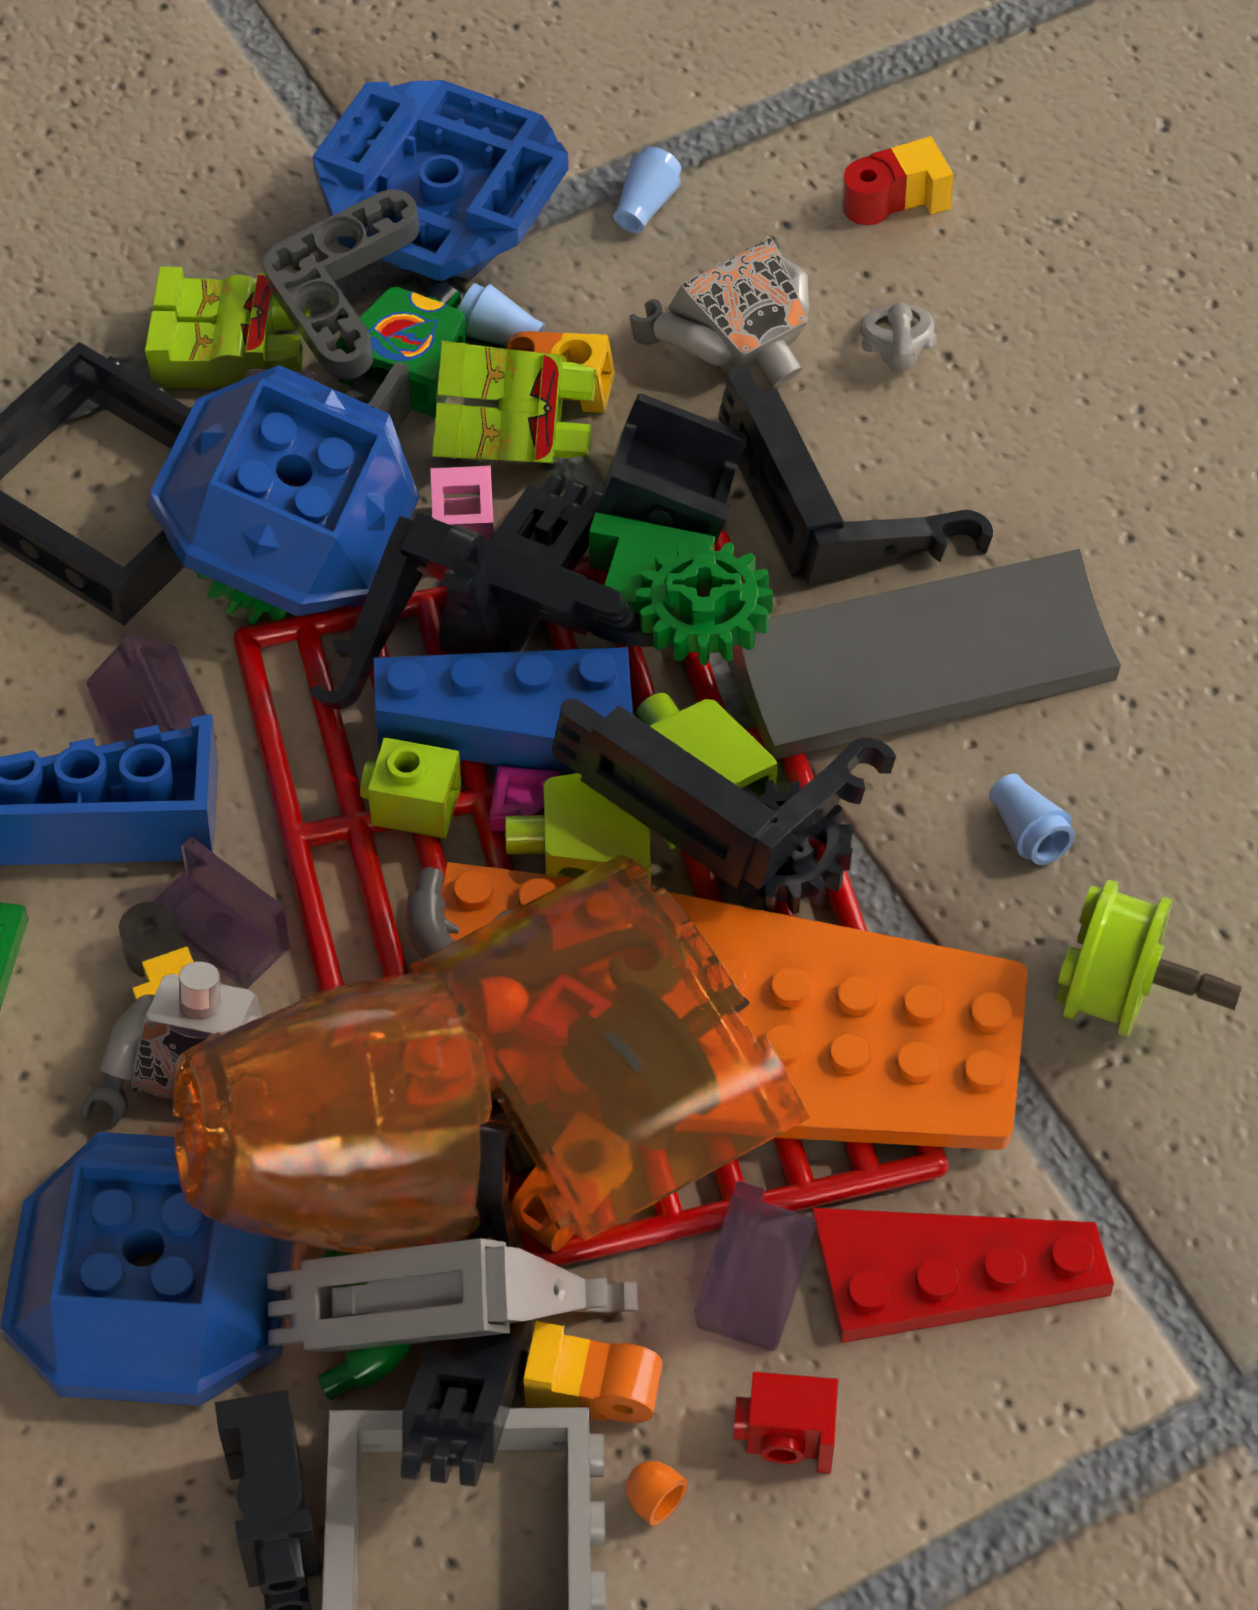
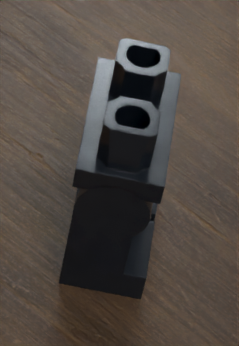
M288 1390L215 1402L218 1431L230 1479H241L237 1488V1502L242 1520L235 1521L248 1585L249 1587L260 1586L261 1594L264 1596L265 1610H311L307 1577L321 1575V1568L310 1509H307L299 1445Z

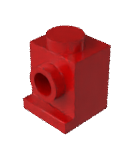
M753 1372L751 1397L736 1396L733 1440L747 1441L746 1453L760 1454L765 1460L777 1464H794L802 1461L804 1458L817 1459V1473L831 1474L835 1447L838 1379Z

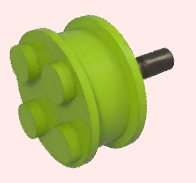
M1108 879L1104 888L1091 885L1079 919L1081 927L1077 938V943L1083 944L1081 949L1070 945L1058 979V984L1061 985L1056 1002L1065 1005L1064 1018L1074 1020L1081 1012L1117 1024L1118 1036L1128 1038L1144 995L1149 996L1153 984L1189 996L1196 994L1198 999L1232 1010L1236 1008L1242 986L1227 982L1223 978L1208 973L1201 975L1199 970L1162 959L1165 945L1161 943L1170 916L1173 899L1163 896L1158 904L1120 893L1119 882Z

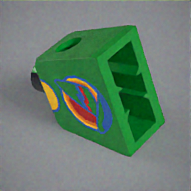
M441 281L434 282L424 296L401 287L389 288L359 317L369 332L374 353L372 365L361 376L382 383L396 362L408 365L412 410L436 418L437 402L445 403L447 397L437 395L442 341L467 344L465 315L460 309H457L461 304V297L458 291L451 285ZM339 337L336 342V349H342L346 354L355 351V349L350 350L347 348L341 337ZM356 378L339 379V382L352 386Z

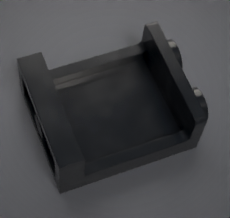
M638 394L619 436L596 512L715 536L716 545L728 518L730 505L726 503L734 473L746 447L748 436L743 432L648 395Z

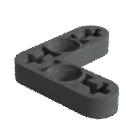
M385 190L276 243L264 255L263 268L271 293L323 369L335 378L353 379L361 376L372 365L374 356L370 335L366 326L338 288L335 281L407 246L415 240L420 230L417 205L414 198L404 191ZM392 215L396 220L401 221L393 223L392 220L385 217ZM365 226L368 227L370 235L374 233L373 236L367 237ZM340 236H349L357 241L352 249L343 253H336L327 248L330 241ZM316 251L320 262L316 263L314 254L310 255V253ZM291 265L294 270L300 271L291 274L287 269L283 268ZM315 301H327L334 306L331 312L319 318H311L302 313L307 305ZM339 331L340 337L347 348L350 350L355 349V351L346 354L342 349H336L333 335Z

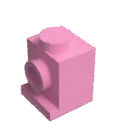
M491 466L430 468L432 518L452 526L460 525L491 540L494 536ZM480 493V497L444 498V494Z

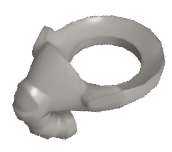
M905 303L883 305L871 310L861 322L863 350L871 353H880L885 363L892 370L902 373L907 371L917 361L922 349L931 348L936 345L937 335L934 333L933 317L929 312L915 305ZM888 315L892 331L882 329L876 325V322ZM912 317H915L919 320V323L911 328L910 322Z

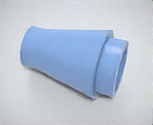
M646 147L640 154H636L631 158L619 205L613 214L615 222L621 228L632 233H641L648 221L680 187L681 179L679 175L682 169L679 161L673 155L657 147Z
M474 283L465 294L459 307L465 315L466 337L506 346L509 338L518 332H544L545 323L532 317L491 284L484 288Z
M1017 774L1006 775L992 786L989 792V799L997 808L1015 848L1022 858L1032 860L1038 865H1046L1056 861L1069 850L1073 844L1075 832L1071 827V817L1066 811L1027 785Z

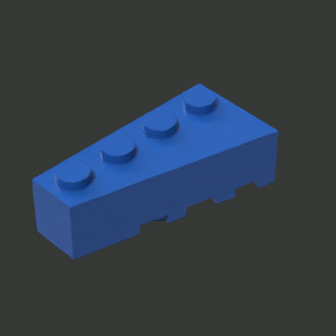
M628 647L374 658L375 717L379 751L385 737L459 751L460 765L464 760L490 764L493 766L494 772H497L498 766L559 771L562 776L577 773L557 759L551 751L561 704L565 700H580L603 717H606L618 705L633 714Z
M212 714L189 718L191 727L163 733H160L159 725L133 730L134 739L100 746L95 745L94 738L70 742L69 748L60 754L40 758L32 750L0 757V865L213 860L218 757Z

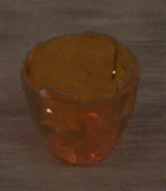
M430 972L364 980L302 996L298 1002L279 1008L222 1033L217 1032L183 1052L176 1063L173 1085V1112L175 1116L183 1117V1130L176 1132L174 1135V1156L185 1202L218 1223L251 1234L334 1251L367 1253L464 1241L478 1229L481 1223L478 1209L475 1206L480 1171V1125L488 1122L492 1109L482 1043L474 1033L465 1030L453 997L439 979L438 974Z

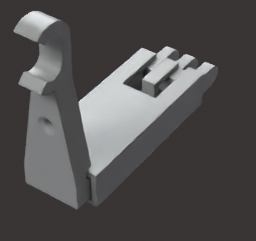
M481 1238L301 1261L302 1270L267 1274V1289L274 1291L290 1290L291 1298L290 1300L268 1302V1318L291 1317V1328H278L268 1331L269 1346L304 1344V1350L339 1352L510 1333L509 1323L527 1321L568 1311L606 1314L638 1310L637 1282L607 1284L606 1278L584 1279L525 1250L508 1247L506 1242ZM366 1282H367V1285H358V1286H347V1287H343V1285L358 1284V1283H366Z

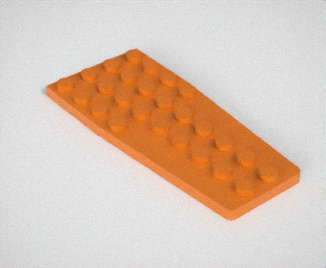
M447 862L441 897L446 902L444 915L449 921L459 927L458 934L449 933V935L459 946L468 952L483 958L499 960L492 953L488 943L491 921L503 911L513 909L532 911L546 919L552 929V953L608 933L625 929L651 927L663 930L672 936L684 952L686 971L683 983L674 995L662 1000L680 1021L696 1009H702L704 1003L718 993H723L731 986L750 1001L748 1006L720 1027H715L711 1034L697 1043L716 1078L720 1096L718 1106L705 1116L691 1113L674 1126V1132L1001 1150L1006 1148L1011 1142L1015 1119L1028 970L1019 961L647 887L592 882L587 879L563 876L559 878L546 876V874ZM513 947L508 951L505 960L519 957L525 952L522 948ZM628 947L569 973L565 977L612 1005L613 995L618 990L612 984L608 973L609 962L615 957H620L625 968L634 973L644 974L651 972L656 967L657 958L648 951ZM426 965L401 1084L402 1102L441 1107L443 1104L464 1098L461 1078L476 1074L483 1091L505 1084L510 1091L512 1104L490 1110V1113L498 1114L545 1098L551 1115L550 1121L567 1123L574 1112L579 1109L605 1126L598 1112L601 1104L587 1084L575 1078L563 1061L561 1051L568 1044H552L537 1041L522 1034L521 1026L506 1033L486 1035L482 1023L478 988L467 987L455 982L454 993L446 994L438 977ZM554 981L524 988L529 997L528 1013Z

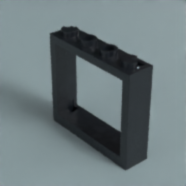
M78 342L0 413V480L87 399L172 449L192 407L189 408L167 395L164 389L154 381H144L122 368L121 364L111 355L106 358ZM0 490V547L124 626L184 568L171 547L164 530L123 567Z

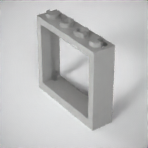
M589 1407L510 1408L497 1450H568V1610H606L605 1571H591L590 1546H605V1501H590V1477H604V1433H589ZM329 1410L322 1610H357L362 1452H402L403 1410Z

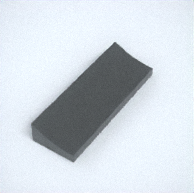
M1080 549L769 618V629L766 634L754 632L755 647L752 650H747L738 644L733 646V660L729 661L766 750L775 760L849 743L859 738H871L1115 681L1121 667L1099 615Z

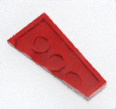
M812 1208L811 1222L841 1343L1111 1296L1114 1287V1281L1096 1222Z

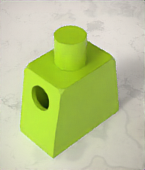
M657 693L648 697L638 707L636 712L638 719L741 789L747 787L757 796L765 793L766 781L773 780L776 785L777 761L715 700L705 699L679 711L667 693ZM665 839V841H666L667 845L670 847V849H673V848L676 847L675 845H673L672 843H670L669 841H667V840Z
M579 773L550 777L544 782V815L506 816V855L545 854L546 876L559 878L563 876L587 879L592 882L651 888L649 827L581 781L582 775Z

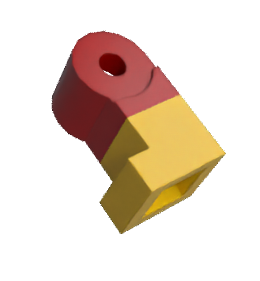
M932 136L872 153L870 156L851 162L845 168L842 204L844 214L849 220L857 224L875 225L884 221L891 213L924 204L930 215L950 210L954 174Z

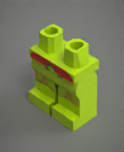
M159 267L153 302L154 311L151 313L145 347L152 381L163 389H222L277 365L302 374L304 360L302 336L278 334L279 330L297 331V329L271 293L265 273H257L256 279L245 275H232L223 280L185 278L183 267ZM307 305L302 312L305 316L310 317L309 305Z
M442 341L437 395L498 401V408L437 402L432 456L555 464L558 463V458L569 459L589 456L592 425L561 422L563 398L594 401L597 370L577 363L566 362V357L558 354Z

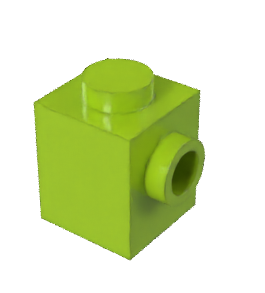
M384 737L377 761L368 760L366 762L361 779L360 796L361 798L369 799L371 825L446 839L461 790L459 751Z

